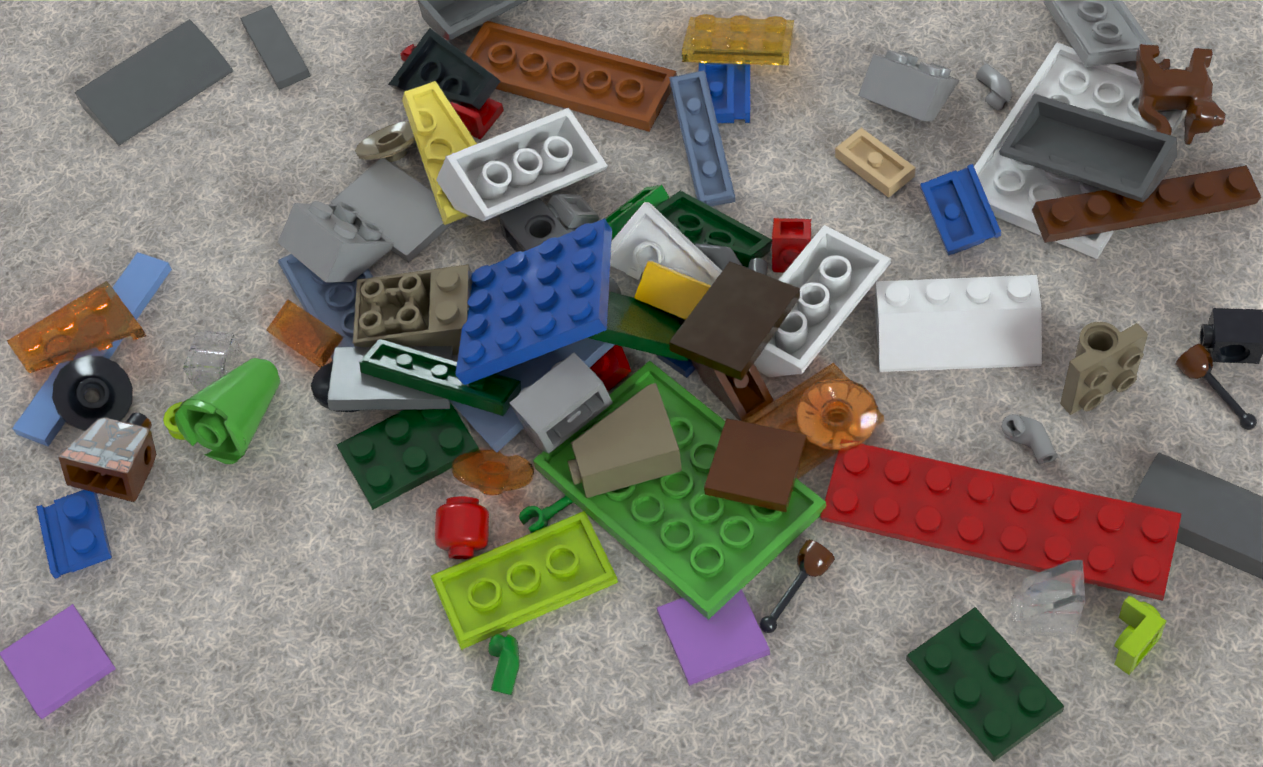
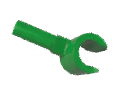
M565 495L542 510L537 506H528L520 512L519 519L524 525L531 518L539 517L538 521L528 528L530 533L547 527L548 520L572 504L573 501Z

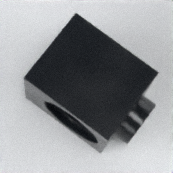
M1212 309L1208 324L1201 325L1200 344L1208 348L1213 362L1260 363L1263 355L1262 309Z

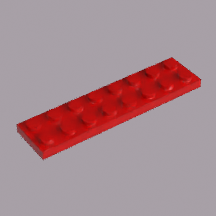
M841 440L840 446L854 444L856 446L849 448L841 447L838 450L825 497L826 508L820 515L822 521L1161 601L1164 599L1182 513Z

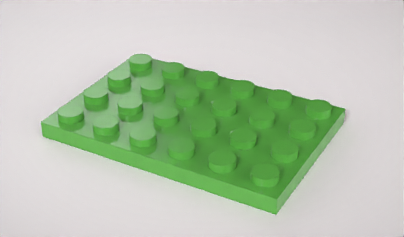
M649 360L609 395L613 402L609 407L549 454L544 451L533 459V463L537 471L709 620L820 517L821 512L826 508V501L797 478L787 512L705 495L704 486L725 420ZM656 383L679 447L682 471L586 498L582 483L574 485L567 461L575 459L571 443L646 386Z

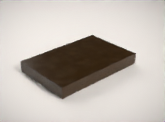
M729 261L670 340V351L742 381L800 299V288Z

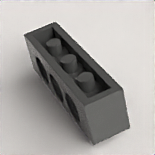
M540 198L498 215L503 237L515 252L527 251L541 245L549 238H558L573 232L571 228H564L555 208L551 204L545 205ZM610 277L609 291L621 294L618 284Z

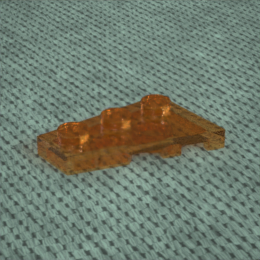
M105 281L10 338L7 342L27 372L32 373L73 360L79 352L95 347L99 351L113 347L112 342L130 336L133 340L146 337V334L108 281Z

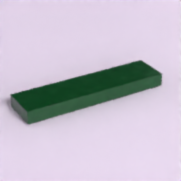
M378 339L359 362L361 373L500 416H504L511 406L509 402L515 399L521 392V381L496 373L463 385L455 375L457 362L382 339Z

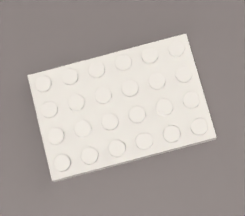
M1058 42L1055 44L974 166L995 217L1042 236L1032 213V208L1037 201L1104 190L1001 156L999 150L1034 94L1156 131V128L1150 126L1141 118L1138 109L1141 84L1135 71L1114 63L1085 67L1073 48ZM1186 110L1159 112L1167 118L1171 125V136L1185 115ZM1114 231L1055 242L1098 259Z

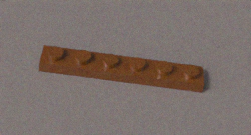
M1247 165L1162 180L1144 202L1107 190L1037 201L1032 208V213L1044 243L1237 209L1257 204L1261 199V195Z

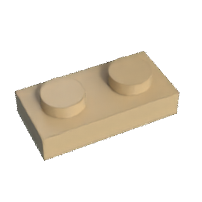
M862 127L835 148V158L888 198L915 177L916 167Z

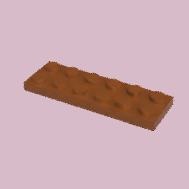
M487 21L482 25L465 52L468 57L501 81L495 88L497 90L565 109L569 108L576 112L650 132L671 93L669 77L677 76L675 70Z

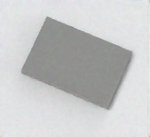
M1123 0L1044 1L1045 6L1085 67L1136 61L1140 44L1153 45Z
M385 158L379 159L331 201V204L346 202L353 205L359 210L358 214L362 218L380 226L383 229L382 234L394 242L391 251L408 263L452 224H443L433 191Z

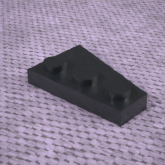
M429 28L388 85L405 92L436 81L450 103L453 102L461 106L480 110L501 81Z

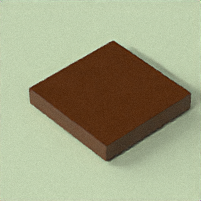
M726 418L704 486L705 495L787 512L807 444V435Z

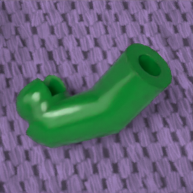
M496 634L492 636L488 646L489 654L499 657L491 690L512 695L520 666L518 641L510 634L506 637Z

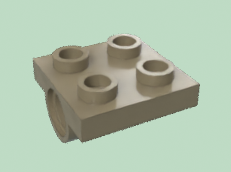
M1093 322L1081 330L1075 358L1069 362L1060 402L1070 415L1080 409L1086 412L1090 411L1102 402L1106 394L1113 390L1119 393L1123 392L1135 383L1148 336L1138 323L1122 332L1106 322Z

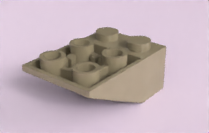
M469 264L358 279L353 331L354 346L372 347L378 339H382L405 347L453 346V356L458 355L462 326L467 322L469 310L467 302L471 296L473 282L471 280L473 273Z

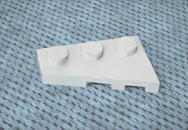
M644 202L611 242L610 266L625 272L637 280H641L648 261H653L709 285H712L722 272L719 267L649 202Z

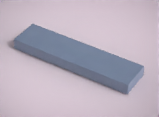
M705 70L669 77L696 198L711 207L736 202Z

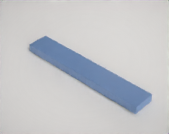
M137 252L12 428L17 435L49 447L65 424V421L57 413L52 400L53 383L60 369L71 360L86 355L103 356L110 359L172 270L168 262Z

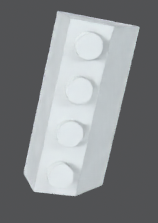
M566 108L446 156L436 181L455 210L486 221L604 171L608 165L571 110Z
M824 225L779 278L782 282L800 288V299L754 362L757 370L768 377L802 374L890 265L891 258Z
M1037 275L876 281L875 319L880 372L1041 366L1042 318Z

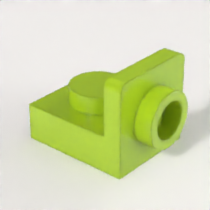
M1128 596L1124 600L1119 614V619L1129 626L1121 633L1114 645L1118 649L1114 665L1128 675L1132 673L1161 639L1166 620L1161 617L1156 608L1147 602H1139L1132 596Z

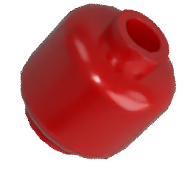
M467 496L450 497L446 499V504L437 508L435 545L442 550L449 551V558L471 559L474 557V551H480L487 546L489 511L482 505H479V499Z

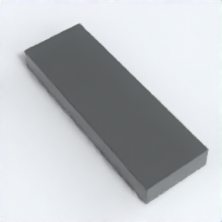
M272 5L240 18L279 90L311 77L306 64Z

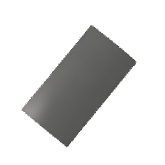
M528 0L417 1L422 18L441 37L451 40Z
M189 19L83 86L75 94L82 108L120 146L232 73L233 69L212 42Z
M1038 94L1032 96L999 150L1001 156L1140 202H1144L1153 193L1178 156L1177 137Z
M1158 452L1131 502L1182 513L1176 542L1263 580V496Z

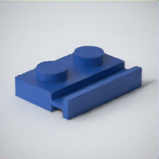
M734 59L699 60L698 71L705 70L717 123H734V119H745V123H750V59H745V63H734Z
M973 164L960 171L955 170L920 184V189L948 256L982 244L985 240L1001 236V230Z
M81 490L54 500L55 504L47 507L43 505L36 506L50 573L55 579L63 574L75 572L112 558L97 493Z

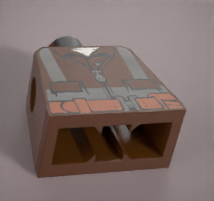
M137 412L132 413L126 422L105 417L95 421L58 456L66 485L135 502L157 455L150 431L152 427L151 421L145 415Z

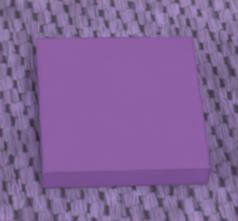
M742 589L709 620L684 598L657 607L658 615L689 686L770 655L768 644Z
M73 604L0 652L4 663L41 719L116 669Z

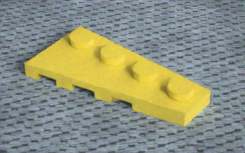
M436 81L405 91L402 102L443 224L447 225L465 218L469 215L454 209L436 179L446 156L477 143Z

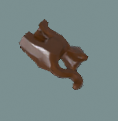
M1140 44L1136 55V74L1141 84L1138 109L1143 121L1156 128L1157 132L1171 136V125L1167 118L1159 112L1186 110L1184 121V141L1186 145L1192 143L1195 134L1208 133L1213 127L1224 124L1226 114L1212 100L1213 83L1206 69L1211 63L1212 49L1194 48L1189 67L1182 70L1169 69L1170 59H1163L1158 64L1155 62L1154 58L1158 57L1160 53L1158 45Z

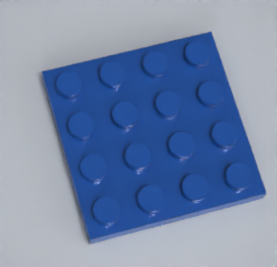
M605 218L592 224H583L573 232L558 238H549L539 246L524 252H515L505 260L490 266H481L473 272L471 276L473 281L471 296L467 302L469 305L467 322L462 326L455 373L463 385L607 330L612 229Z

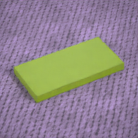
M585 511L430 575L461 650L618 583L617 576Z

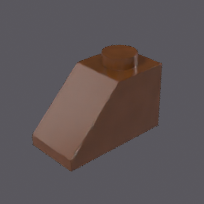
M692 361L703 383L739 421L749 422L775 404L754 364L741 381Z

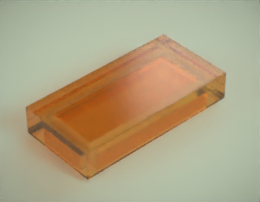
M287 299L266 329L270 334L320 368L326 364L333 354L335 347H338L344 338L289 299Z

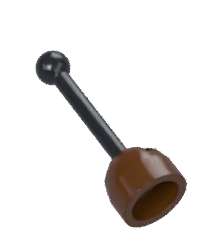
M1202 344L1194 345L1178 358L1175 365L1179 370L1191 379L1204 378L1240 418L1239 422L1242 428L1251 430L1256 426V417L1253 414L1246 413L1211 374L1213 358Z
M806 540L797 556V565L800 573L772 613L761 619L760 628L763 632L772 633L776 630L777 619L807 576H822L830 568L835 557L826 547L816 541Z

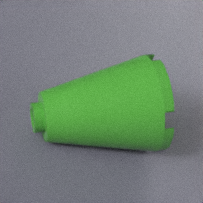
M251 358L182 402L179 407L180 409L175 413V421L186 441L192 446L198 442L203 447L213 450L204 454L207 457L224 464L236 463L245 455L280 385L277 368L266 359Z

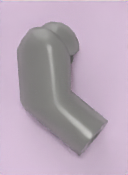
M989 64L983 65L977 72L976 78L992 90L986 96L985 102L994 109L1001 110L1006 102L1009 103L1012 99L1011 83Z
M1016 414L1008 415L1003 419L1001 428L1005 436L1013 442L1031 447L1038 464L1050 462L1057 458L1058 455L1042 423Z

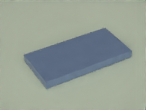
M292 254L277 260L332 361L335 347H357L353 344L357 280L372 278L373 275L370 270L367 269L352 282L326 283Z
M585 338L496 374L521 381L522 391L524 388L533 385L547 374L556 363L565 360L572 353L575 352L590 368L614 344ZM450 400L496 453L524 428L512 406H510L504 416H500Z

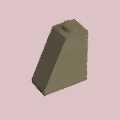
M654 383L646 386L574 440L571 444L575 459L567 461L574 485L582 483L586 498L682 471L679 447L657 384Z

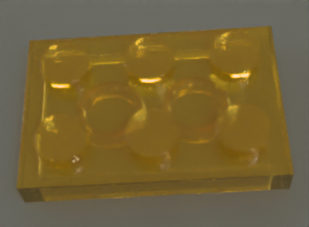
M710 14L690 17L682 47V62L789 66L794 36V20H786L779 16H772L767 19H751L744 15H737L732 18H716Z

